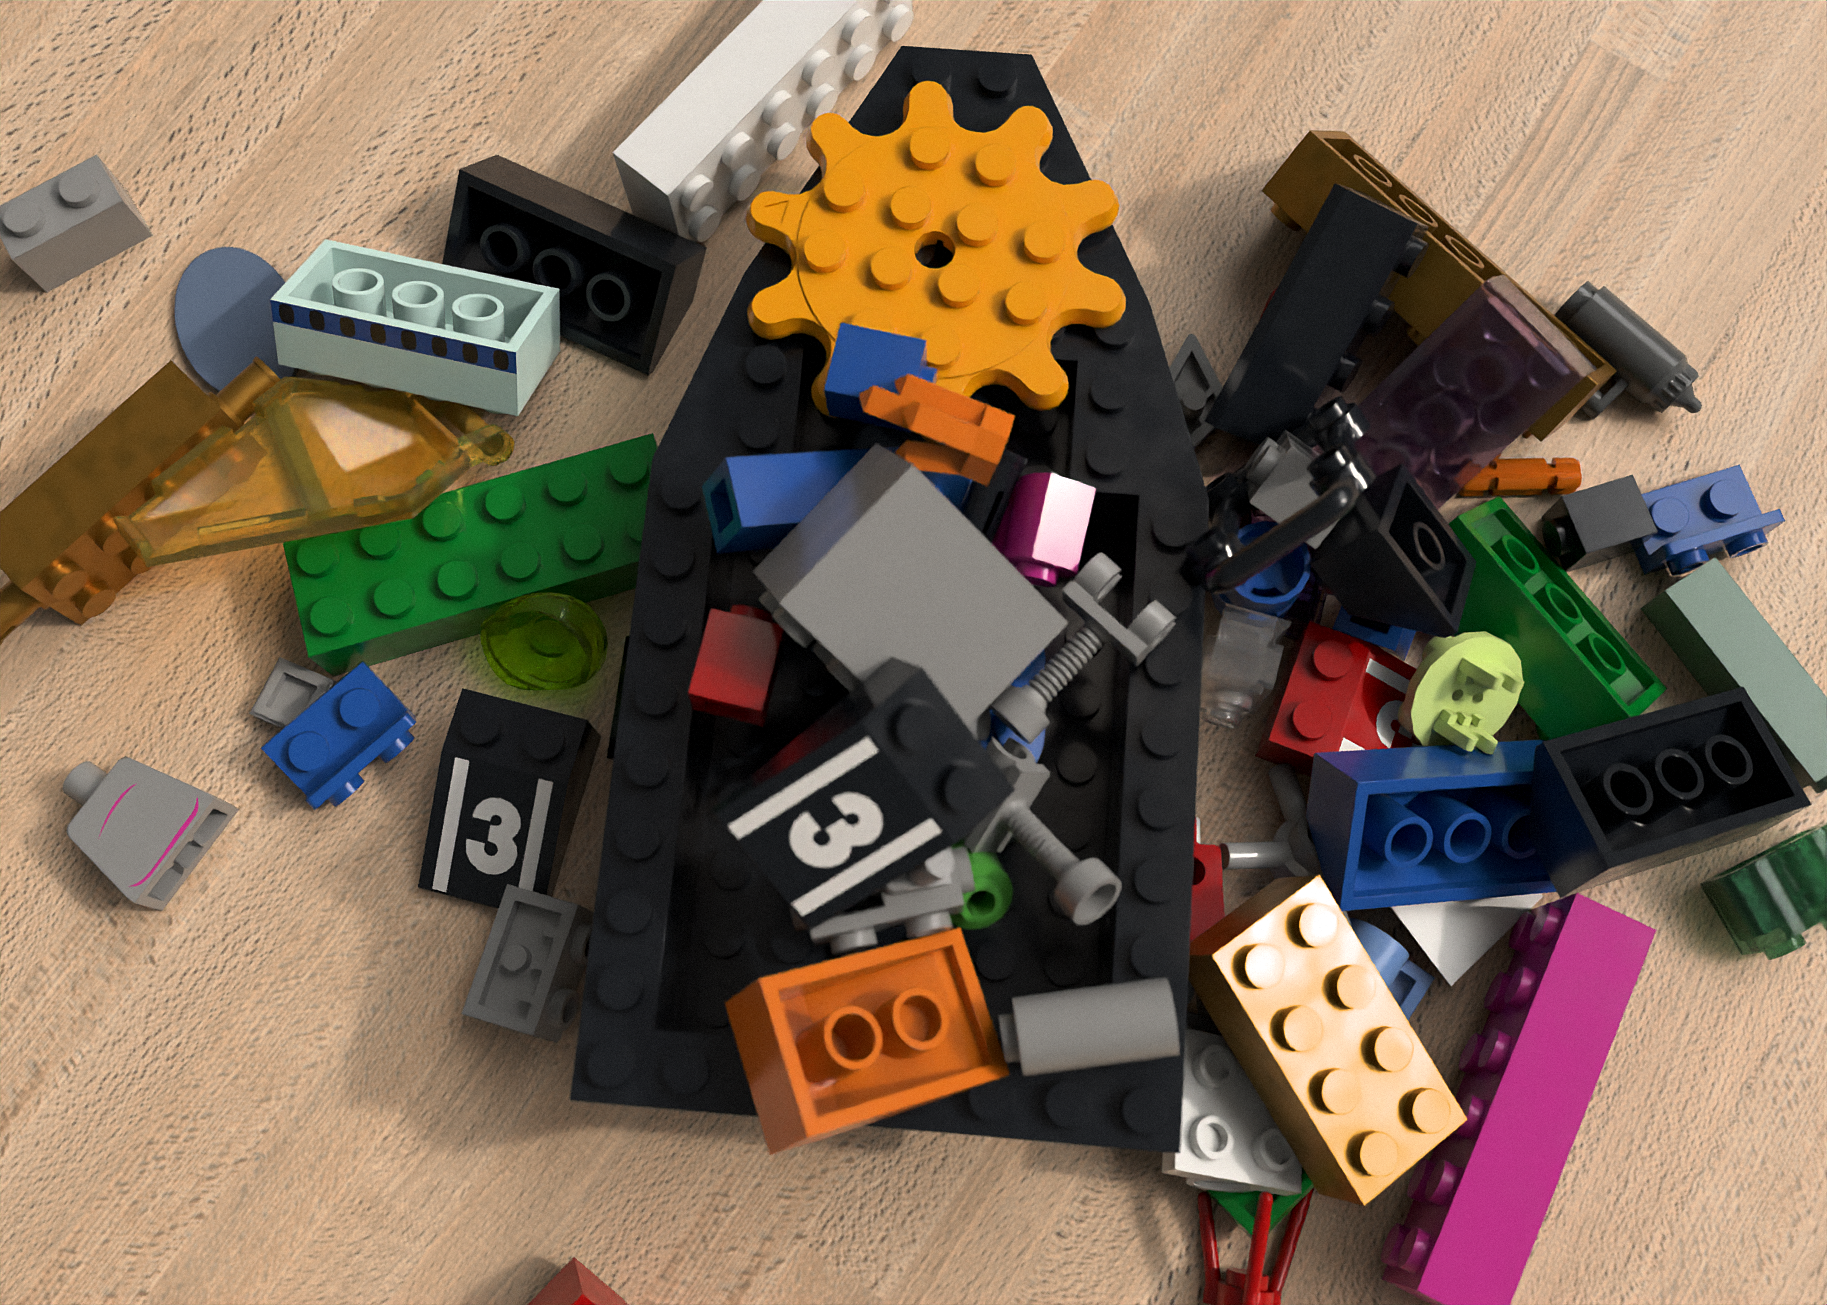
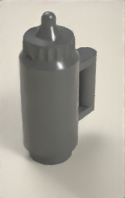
M1589 281L1585 282L1554 315L1617 370L1611 377L1617 383L1605 395L1598 390L1580 408L1593 420L1624 389L1638 402L1649 404L1657 412L1663 413L1669 406L1685 408L1690 413H1697L1701 410L1702 404L1695 397L1692 383L1699 375L1688 364L1686 355L1605 286L1597 289Z

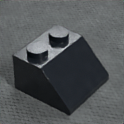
M1403 463L1376 476L1374 481L1358 495L1355 506L1335 524L1318 548L1315 549L1310 561L1319 586L1328 595H1334L1349 615L1442 638L1454 635L1458 631L1477 563Z

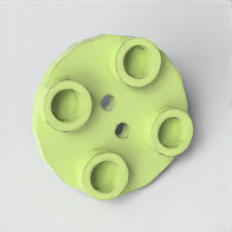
M1485 631L1466 632L1447 638L1434 637L1426 644L1422 653V662L1408 684L1405 700L1400 705L1397 714L1399 723L1422 746L1458 745L1470 752L1476 746L1487 754H1493L1498 744L1493 735L1504 726L1514 710L1524 685L1520 658L1509 643Z

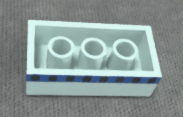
M327 239L319 245L270 299L279 365L306 370L314 375H330L358 381L374 388H390L422 395L434 401H450L482 408L494 414L518 416L560 352L559 289Z

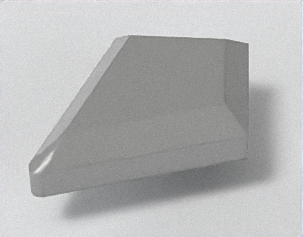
M1189 334L1170 366V372L1193 448L1195 449L1218 429L1206 423L1205 419L1223 387L1198 339L1194 334Z

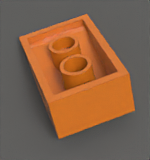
M960 928L759 978L725 1002L770 1155L834 1136L1010 1075Z

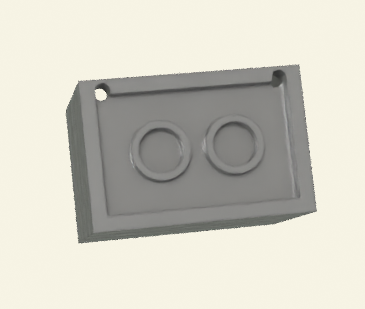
M877 443L752 571L767 588V591L759 598V601L772 613L771 616L804 648L816 638L818 641L811 647V650L827 665L826 668L850 692L887 660L894 657L922 667L967 727L980 716L1068 624L1049 602L912 463Z

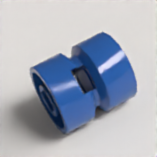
M1260 521L1248 524L1239 530L1238 539L1246 546L1279 523ZM1306 543L1297 547L1233 590L1221 594L1211 593L1215 608L1225 620L1240 628L1257 630L1277 623L1285 617L1310 577L1311 557Z

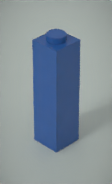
M887 447L885 449L895 454L899 447ZM870 449L726 457L702 485L717 554L775 549ZM919 470L959 510L972 480L956 474Z

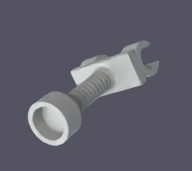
M1102 552L1093 557L1078 573L1076 578L1070 581L1062 590L1063 602L1085 621L1084 627H1081L1079 632L1074 634L1075 638L1071 637L1069 643H1066L1064 648H1061L1059 653L1054 655L1055 659L1051 658L1049 664H1045L1044 669L1039 671L1040 675L1036 674L1034 680L1031 679L1029 681V685L1014 687L1009 684L988 706L1014 734L1029 745L1050 723L1045 715V708L1047 702L1052 700L1051 696L1055 697L1057 691L1060 692L1062 690V686H1065L1067 681L1072 679V675L1075 676L1077 670L1080 671L1083 668L1082 665L1087 663V659L1090 660L1092 654L1095 655L1098 652L1097 649L1100 650L1103 647L1102 644L1109 642L1137 667L1175 625L1173 621L1176 617L1157 600L1151 602L1135 618L1128 629L1123 627L1097 604L1113 589L1122 577L1118 574L1121 569Z
M992 737L985 750L1015 788V791L961 839L965 840L964 844L972 853L982 851L1002 852L1013 835L1041 866L1059 882L1055 890L1054 900L1074 923L1086 925L1095 921L1116 901L1121 891V881L1099 859L1090 858L1079 862L1053 833L1032 814L1029 807L1051 772L1043 764H1036L1033 754L1016 740L1008 738L1002 747Z

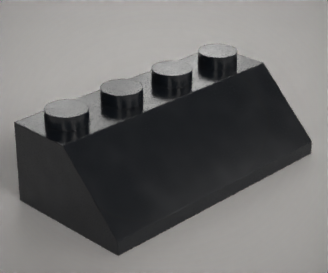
M494 155L459 169L442 264L559 289L560 336L649 375L655 370L693 302L707 247L502 156Z
M1335 183L1208 413L1205 422L1215 428L1258 445L1266 437L1277 442L1285 430L1292 433L1308 422V418L1317 409L1329 402L1335 390L1340 393L1345 392L1362 364V360L1355 355L1367 334L1374 337L1377 336L1394 309L1395 302L1388 298L1402 275L1409 279L1422 262L1429 243L1423 241L1422 238L1429 226L1362 191Z
M1740 687L1540 743L1535 747L1528 836L1559 897L1562 898L1756 836L1812 804L1745 688Z

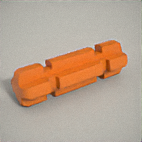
M1573 457L1552 458V463H1547L1544 458L1493 459V464L1489 465L1485 459H1464L1455 468L1454 480L1456 492L1462 496H1483L1484 490H1489L1492 496L1541 495L1542 489H1547L1548 493L1553 495L1574 493L1581 486L1582 475L1580 462Z

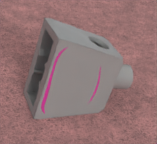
M127 756L118 760L108 774L90 761L83 762L69 773L62 788L66 795L82 805V808L67 826L66 832L70 839L128 899L136 904L163 911L239 810L234 805Z

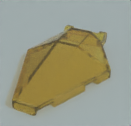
M285 376L252 402L256 416L235 432H233V429L222 425L151 481L156 495L128 517L122 515L114 516V521L121 536L147 567L412 519L471 467L482 462L489 466H497L507 461L514 451V440L500 426L489 425L468 405L450 401H434L422 395L399 390L366 392V389L360 384L342 386L339 382ZM434 416L445 417L464 436L457 438Z

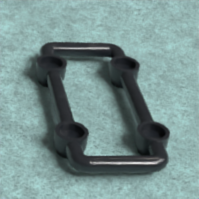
M1338 396L1317 409L1308 418V422L1291 433L1312 449L1318 445L1323 452L1306 468L1313 478L1309 486L1316 494L1317 499L1246 546L1238 539L1240 521L1255 506L1249 502L1247 489L1249 486L1246 483L1248 471L1244 469L1245 465L1233 473H1224L1206 486L1209 497V521L1212 524V528L1197 537L1185 549V553L1191 559L1188 568L1205 591L1221 594L1233 590L1336 523L1355 506L1358 494L1365 490L1376 478V473L1360 451L1355 450V441L1363 436L1371 426L1356 403L1347 404L1342 396Z

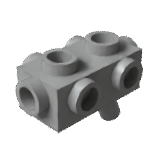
M950 846L859 901L858 906L853 911L839 913L813 930H810L814 944L820 945L830 942L832 955H843L877 946L875 935L877 931L905 925L907 938H918L951 929L950 915L964 911L965 904L962 894L975 891L966 847L952 849ZM790 907L796 932L809 929Z

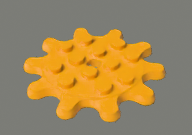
M934 81L920 82L911 89L904 99L903 123L898 130L890 134L876 137L865 135L854 129L839 114L824 113L818 116L808 128L806 147L822 171L820 183L812 190L801 194H785L775 191L762 192L753 199L746 211V224L749 232L758 240L775 244L784 249L792 262L791 272L787 278L776 285L761 290L751 300L747 309L748 323L753 332L762 338L773 340L792 334L804 333L814 336L822 343L826 350L827 359L824 368L817 375L812 385V399L815 407L824 415L839 418L828 414L824 387L840 323L926 340L927 366L938 369L936 385L970 398L976 390L983 386L997 384L1006 386L1015 392L1019 399L1029 408L1042 411L1051 410L1059 406L1066 397L1069 385L1066 373L1054 360L1050 350V342L1054 334L1062 327L1070 324H1084L1094 328L1112 326L1121 319L1126 308V297L1116 281L1083 267L1077 256L1078 246L1084 238L1092 233L1108 228L1117 219L1119 210L1118 197L1110 185L1100 180L1063 185L1052 182L1041 173L1039 163L1042 155L1050 146L1053 130L1049 119L1039 108L1033 106L1018 108L996 130L985 133L969 131L960 127L955 122L951 97L940 84ZM937 240L943 241V246L948 248L954 256L949 264L935 269L923 266L916 259L915 253L917 254L921 248L936 244ZM921 435V437L929 443L943 444L941 442Z

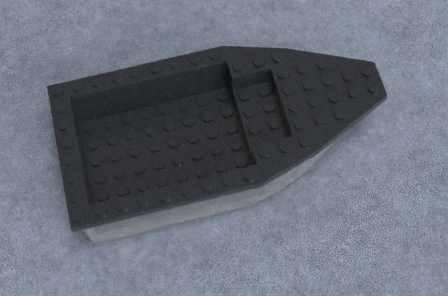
M901 46L849 121V124L854 129L865 135L876 137L890 134L898 130L903 123L904 99L911 89L920 82L934 81L940 84L951 97L955 122L960 127L969 131L985 133L996 130L1018 108L1024 106L1039 108L1049 119L1053 130L1050 146L1042 155L1039 163L1041 173L1052 182L1063 185L1079 184L1091 180L1032 54ZM819 166L799 194L812 190L820 183L822 171ZM1112 224L1108 228L1092 233L1084 238L1078 246L1077 256L1083 267L1116 281L1126 297L1125 312L1118 322L1106 328H1094L1084 324H1070L1062 327L1054 334L1050 342V350L1054 360L1066 373L1069 385L1066 397L1061 404L1051 410L1039 411L1032 409L1024 404L1015 392L1006 386L997 384L981 387L970 398L1015 416L1005 448L1029 459L1021 476L1031 473H1052L1096 488L1077 574L1072 577L1058 578L1056 587H1043L1031 584L1068 622L1067 626L1044 648L1045 664H1049L1051 658L1055 659L1054 655L1059 653V650L1064 648L1066 643H1069L1071 637L1075 638L1074 634L1079 632L1081 627H1084L1085 621L1063 602L1062 590L1100 552L1121 569L1118 574L1122 577L1113 589L1097 604L1123 627L1128 629L1135 618L1154 600H1157L1176 617L1173 621L1175 625L1171 631L1146 655V658L1137 667L1109 642L1102 644L1103 647L1100 650L1097 649L1098 652L1095 655L1092 654L1090 660L1087 659V663L1082 665L1083 668L1080 671L1077 670L1075 676L1072 675V679L1067 681L1065 686H1062V690L1060 692L1057 691L1055 697L1051 696L1052 700L1047 702L1045 708V715L1050 723L1045 728L1044 745L1036 764H1043L1051 774L1029 807V810L1079 862L1090 858L1099 859L1121 881V891L1114 904L1101 917L1089 924L1077 925L1054 900L1055 890L1059 882L1012 835L1002 852H994L1012 883L1013 896L1009 908L999 920L989 926L979 929H965L951 923L952 928L949 930L961 929L1003 1055L999 1015L1014 1013L1012 1002L1014 997L1167 977L1176 1014L1179 1056L1024 1077L1021 1061L1007 1062L1010 1075L863 1126L1169 1153L1181 1152L1205 590L1188 568L1191 559L1185 553V549L1192 541L1208 530L1209 497L1150 302ZM937 240L936 244L927 245L921 248L917 254L915 253L916 259L923 266L935 269L946 266L954 257L951 251L943 246V241ZM765 243L745 271L652 458L570 1101L758 1117L725 1002L759 978L917 939L907 938L904 925L875 932L878 945L854 953L832 955L830 942L815 945L810 929L796 932L788 903L711 812L714 807L842 700L850 691L826 668L827 665L811 650V647L818 641L816 638L804 648L784 630L785 645L764 726L692 709L688 692L711 608L730 613L731 606L745 605L761 609L772 615L759 601V598L767 591V588L752 571L774 549L717 554L702 485L726 457L870 449L876 443L884 448L900 447L906 440L929 443L920 434L913 431L911 433L844 418H832L822 414L815 407L812 399V385L817 375L824 368L827 359L826 350L822 343L814 336L804 333L770 340L762 338L753 332L747 317L749 303L758 292L778 284L787 278L791 272L792 262L790 256L784 249L775 244ZM859 902L842 911L841 913H848L853 911L858 906Z

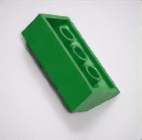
M1500 496L1457 516L1449 523V526L1477 562L1459 628L1454 637L1466 632L1485 631L1512 646L1521 660L1524 681L1517 704H1520L1534 720L1536 732L1541 740L1547 741L1638 716L1668 689Z

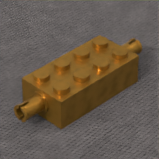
M256 356L249 366L216 395L212 391L208 394L204 393L170 360L0 511V569L10 579L0 588V645L6 637L40 607L45 610L51 607L81 626L89 618L98 616L106 611L114 602L116 594L138 574L153 568L160 561L164 550L185 531L200 525L207 518L211 507L232 488L243 485L253 476L257 465L267 455L244 432L248 428L244 422L280 389L283 390L286 387L283 381L260 358Z

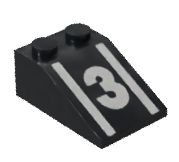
M891 657L714 807L711 812L810 930H813L958 842L1015 791V788L922 667Z
M462 688L441 752L418 888L499 909L507 884L552 897L601 740V735L586 719Z

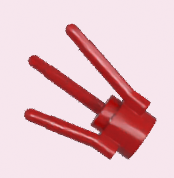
M1314 1188L1291 1210L1270 1278L1269 1275L1262 1272L1271 1222L1272 1194L1268 1191H1263L1259 1196L1247 1269L1229 1267L1226 1271L1225 1280H1221L1211 1197L1207 1192H1201L1198 1195L1199 1227L1205 1272L1203 1303L1209 1305H1281L1282 1290L1310 1207Z

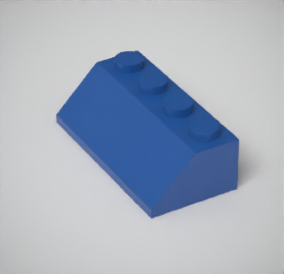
M1544 740L1498 742L1493 754H1487L1476 746L1472 752L1466 751L1458 745L1314 753L1306 818L1326 887L1340 910L1349 911L1557 892L1528 836L1535 747L1544 742Z

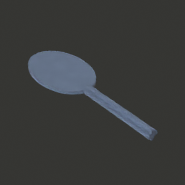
M219 247L208 250L189 264L179 281L174 304L175 324L184 353L197 373L218 392L249 366L256 356L283 381L286 387L283 390L280 389L261 407V410L311 531L336 524L281 393L291 384L299 370L298 368L278 364L270 299L286 282L268 262L250 251L236 247Z

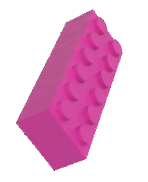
M1574 893L1534 908L1531 913L1525 911L1519 917L1509 938L1508 946L1514 949L1515 952L1507 972H1499L1495 976L1485 996L1484 1008L1490 1010L1483 1031L1481 1035L1474 1033L1470 1037L1460 1057L1459 1070L1465 1072V1075L1454 1098L1467 1120L1435 1146L1430 1160L1424 1158L1416 1166L1407 1189V1196L1414 1200L1403 1225L1396 1223L1392 1227L1381 1251V1262L1387 1264L1381 1278L1382 1280L1431 1305H1511L1656 933L1655 929L1579 893Z

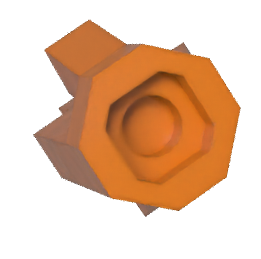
M911 374L904 375L895 380L894 383L899 395L875 385L860 393L859 399L863 412L943 443L936 444L906 440L896 450V455L912 463L921 471L961 475L986 486L988 485L1007 443L1014 415Z

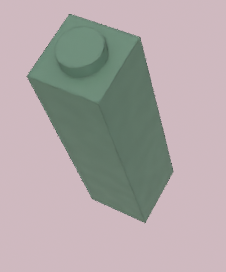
M1716 557L1640 608L1708 696L1740 687L1745 688L1802 788L1811 786L1816 794L1827 789V697Z

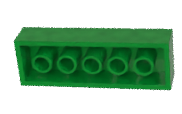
M647 434L282 539L308 658L334 677L348 673L362 660L368 666H372L636 589L652 458L658 448L654 434Z

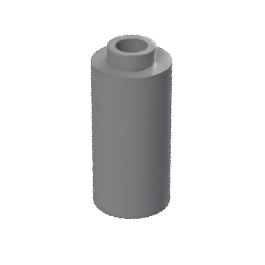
M1167 977L1012 998L1014 1013L999 1015L1005 1063L1021 1061L1023 1077L1179 1056L1176 1014Z

